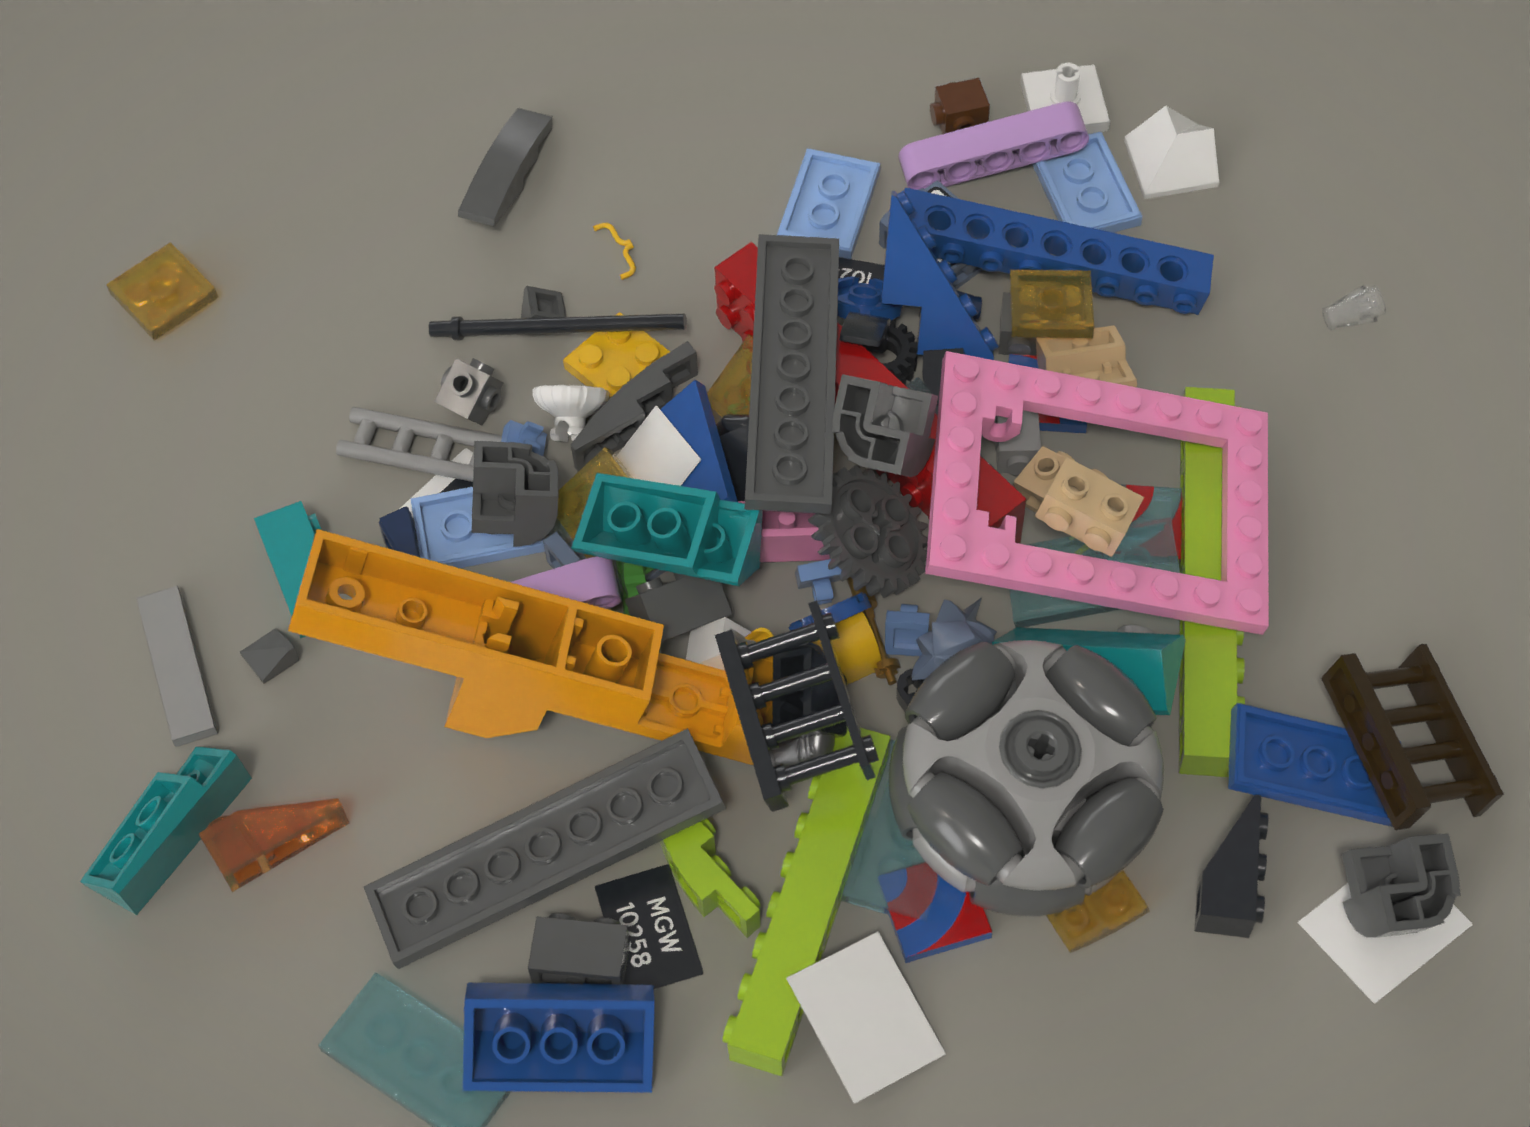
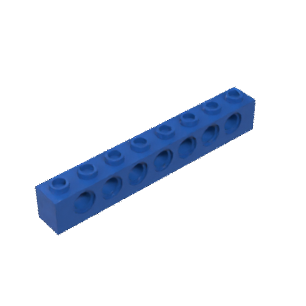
M905 187L904 189L916 210L910 214L918 228L923 225L927 227L937 244L931 250L936 258L946 259L948 263L976 266L989 272L999 271L1017 275L1026 280H1040L1058 284L1063 288L1091 291L1104 297L1114 296L1136 301L1141 305H1155L1174 309L1176 312L1183 314L1192 313L1199 315L1210 295L1213 254Z

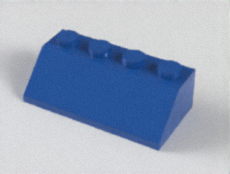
M467 983L464 999L463 1091L652 1093L655 1008L653 985Z

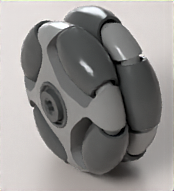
M1020 640L994 645L988 642H979L960 650L936 668L917 689L905 712L908 725L898 732L891 753L889 794L893 814L902 837L913 841V846L923 860L947 883L963 893L969 892L972 904L996 913L1012 916H1045L1081 906L1085 895L1090 896L1104 887L1144 850L1153 837L1163 815L1164 809L1160 800L1164 782V764L1157 732L1151 728L1157 717L1145 695L1133 680L1103 656L1079 645H1074L1066 651L1063 645Z

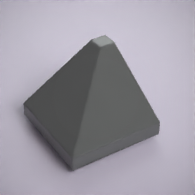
M526 285L523 294L521 318L566 317L562 292Z
M273 629L240 651L241 656L263 684L299 661L295 647L277 629Z

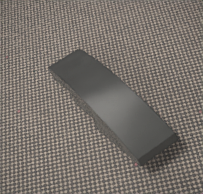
M520 108L516 109L494 140L473 177L458 209V217L492 226L498 222L523 191V177L538 160V146L552 130L553 116Z
M688 341L654 361L632 378L593 415L571 443L574 467L578 472L623 448L654 407L658 406L661 409L672 399L671 389L698 375L696 351Z

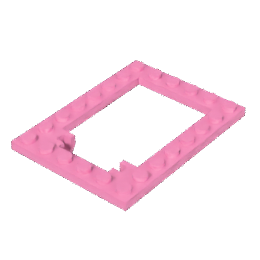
M946 351L941 369L925 574L1263 635L1269 627L1268 412ZM1024 410L1222 448L1221 581L1015 543L1016 517L1006 515L999 528L988 527L989 512L976 510L981 437L983 436L993 442H1005L1019 435ZM995 416L1008 418L1004 423H994Z

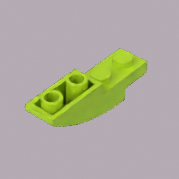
M707 818L661 840L660 844L665 858L677 882L703 917L719 907L746 938L761 927V904L749 888L743 886L740 889L731 880L732 874L728 866L720 857L715 855L714 835L716 831Z

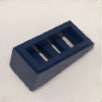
M408 507L400 508L379 518L380 521L378 523L383 541L388 549L420 557L416 530Z

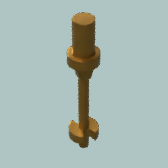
M849 577L847 582L852 596L861 592L863 594L866 593L872 606L864 610L863 613L871 626L881 655V661L876 663L878 668H874L877 678H886L888 684L893 685L897 682L894 675L898 673L897 669L901 667L898 659L888 658L874 620L873 610L878 605L875 595L872 597L868 595L866 585L855 591L853 579Z

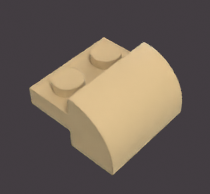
M1115 325L1036 337L1038 369L1137 387V379L1126 361V345Z

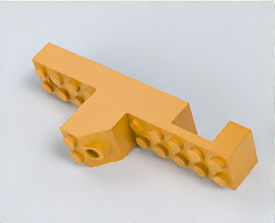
M320 529L316 530L288 631L456 676L444 727L483 738L498 737L538 730L546 711L549 710L661 741L688 728L699 751L753 765L726 672L714 667L659 653L664 629L663 624ZM339 594H347L351 596L352 599L345 600L341 598ZM773 656L754 662L755 667L748 669L752 683L759 681L760 685L772 682ZM773 700L766 702L767 707L760 709L764 724L772 723Z

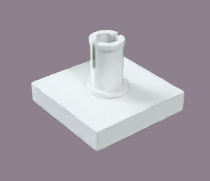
M1063 63L1053 70L1021 73L1020 84L1027 111L1061 102H1074L1079 107L1088 134L1109 131L1110 120L1095 64L1077 66L1073 63Z

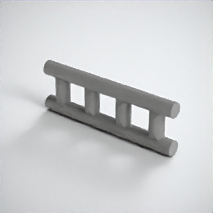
M352 407L349 421L360 424L353 442L346 440L338 441L336 454L473 482L474 452L469 465L448 461L447 457L452 443L474 446V441L501 442L502 435ZM376 427L398 432L392 449L370 445ZM414 435L437 439L430 457L408 453Z

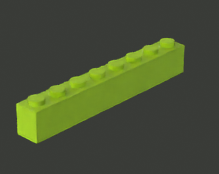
M848 727L844 737L835 738L833 751L853 745ZM860 727L862 736L871 735L878 754L879 761L871 763L876 778L867 780L858 762L813 777L811 781L808 799L813 801L809 813L801 812L794 837L799 839L795 853L788 851L783 861L780 876L786 878L781 893L777 891L772 893L766 917L771 918L767 933L760 931L754 944L752 958L757 959L752 974H744L739 987L737 999L743 1001L738 1016H729L724 1030L723 1042L728 1043L730 1061L783 1076L804 1013L786 978L822 960L890 757L891 736Z

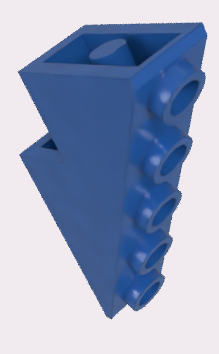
M904 190L898 194L896 191H891L881 303L920 307L917 355H923V351L963 348L966 355L994 360L993 351L999 348V345L988 327L982 330L979 328L973 318L979 313L967 293L960 296L952 284L958 280L953 269L946 259L939 262L931 249L937 246L925 225L918 228L910 214L916 210Z

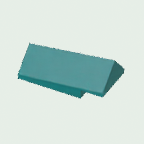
M597 473L571 548L574 552L740 586L760 568L763 510L744 509V503L720 500L716 491Z
M1016 627L992 641V645L1020 640L1045 641L1063 645L1066 651L1074 645L1084 647L1115 664L1133 680L1145 695L1155 715H1170L1186 639L1183 635Z
M195 747L177 774L157 772L80 882L138 915L251 781L252 777L238 756L231 750Z

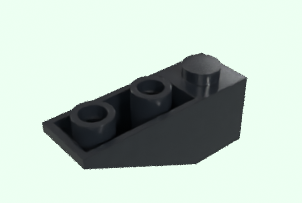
M1254 795L1202 872L1197 887L1194 932L1250 938L1255 923L1263 922L1265 896L1257 895L1258 881H1264L1267 855L1259 853L1260 839L1265 840L1267 836L1268 813L1261 812L1262 796Z

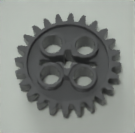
M855 465L850 470L843 467L838 472L833 473L831 514L816 513L808 519L809 523L819 528L811 537L823 542L824 546L819 549V555L829 554L832 558L828 568L834 569L838 566L842 570L840 574L842 582L851 577L855 591L866 585L867 593L871 597L877 592H880L883 598H886L893 592L895 595H898L919 581V575L925 572L926 565L924 562L926 561L927 550L924 548L928 544V537L922 535L921 532L928 527V524L917 520L916 516L921 513L920 508H911L909 506L912 495L906 494L902 497L899 494V482L892 486L887 484L886 473H882L875 478L874 471L871 468H867L862 472L858 465Z

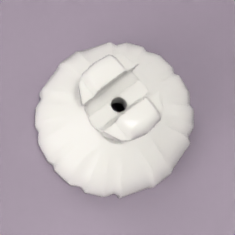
M542 385L533 389V398L539 407L555 417V427L550 430L551 439L556 442H567L568 437H571V440L574 441L586 425L585 418L596 413L609 400V391L592 386Z

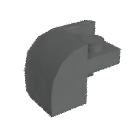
M842 374L833 412L832 433L836 434L840 448L846 454L849 461L862 467L907 477L916 476L925 467L935 439L929 438L938 396Z
M474 441L471 533L513 534V547L531 545L544 539L554 528L558 512V468L555 460L549 461L545 457L532 452V445Z
M1449 833L1412 836L1390 846L1350 849L1341 853L1351 894V899L1344 901L1343 905L1347 917L1355 930L1366 938L1414 934L1445 923L1444 920L1451 913L1455 898L1461 896L1459 874Z

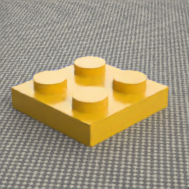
M645 331L595 332L563 359L564 369L585 386L600 387L609 391L610 399L622 386L670 351Z

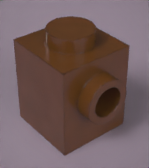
M979 78L950 82L946 85L935 87V103L930 104V115L934 126H940L942 134L989 122L990 104Z

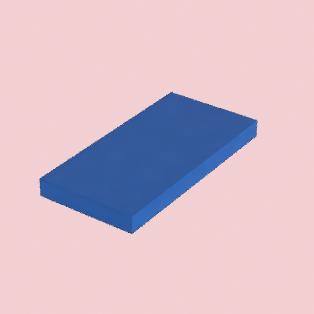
M694 380L660 409L701 458V461L681 486L716 491L720 500L738 502L705 385Z
M1237 703L1231 709L1228 789L1393 827L1345 728Z

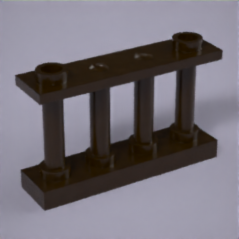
M1419 644L1397 669L1368 673L1364 671L1356 653L1341 655L1321 678L1395 831L1410 828L1432 807L1431 803L1464 798L1473 816L1478 817L1484 814L1504 795L1427 644ZM1407 685L1417 705L1384 710L1374 689ZM1426 722L1436 743L1403 748L1393 727ZM1445 760L1455 781L1422 786L1412 765Z

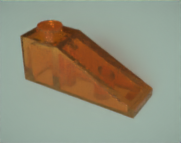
M336 798L238 810L229 816L225 815L216 818L208 825L207 829L198 834L229 888L234 892L348 825L349 821L341 802Z

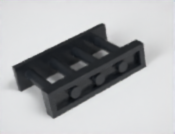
M817 600L808 603L814 620L812 624L750 645L746 641L739 643L732 629L715 635L762 796L772 812L789 807L785 792L792 790L791 785L858 762L867 780L876 778L871 763L879 761L878 754L871 735L862 736L832 640L840 638L832 613L823 615ZM820 640L827 663L760 685L759 681L751 682L748 669L755 667L754 662ZM833 680L840 704L775 726L771 722L764 724L760 709L767 707L766 702ZM846 721L853 745L785 767L784 763L776 764L772 750L778 749L779 743Z

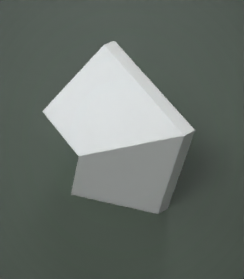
M1165 106L1125 136L1124 142L1144 200L1219 186L1214 128L1199 125L1170 107Z

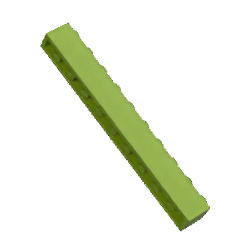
M1185 387L1184 397L1235 406V390ZM1180 440L1182 534L1179 573L1221 581L1222 448ZM1179 620V635H1183L1186 639L1179 670V774L1229 777L1231 709L1237 703L1245 705L1244 696H1237V684L1243 683L1245 670L1244 658H1237V646H1242L1244 631Z

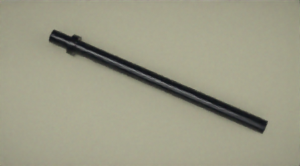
M685 313L463 320L461 316H455L451 318V321H430L429 335L430 337L451 336L453 340H463L464 336L685 330L687 318Z

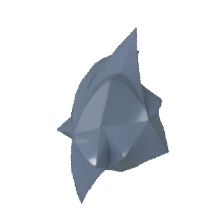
M982 598L963 611L953 602L943 600L937 620L932 622V630L916 639L922 655L913 667L912 680L926 679L946 659L979 642L992 644L997 631L976 620Z

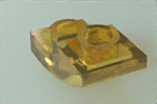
M1123 870L1090 896L1085 894L1082 905H1075L1061 913L1046 915L1068 951L1072 953L1122 929L1150 912V910Z

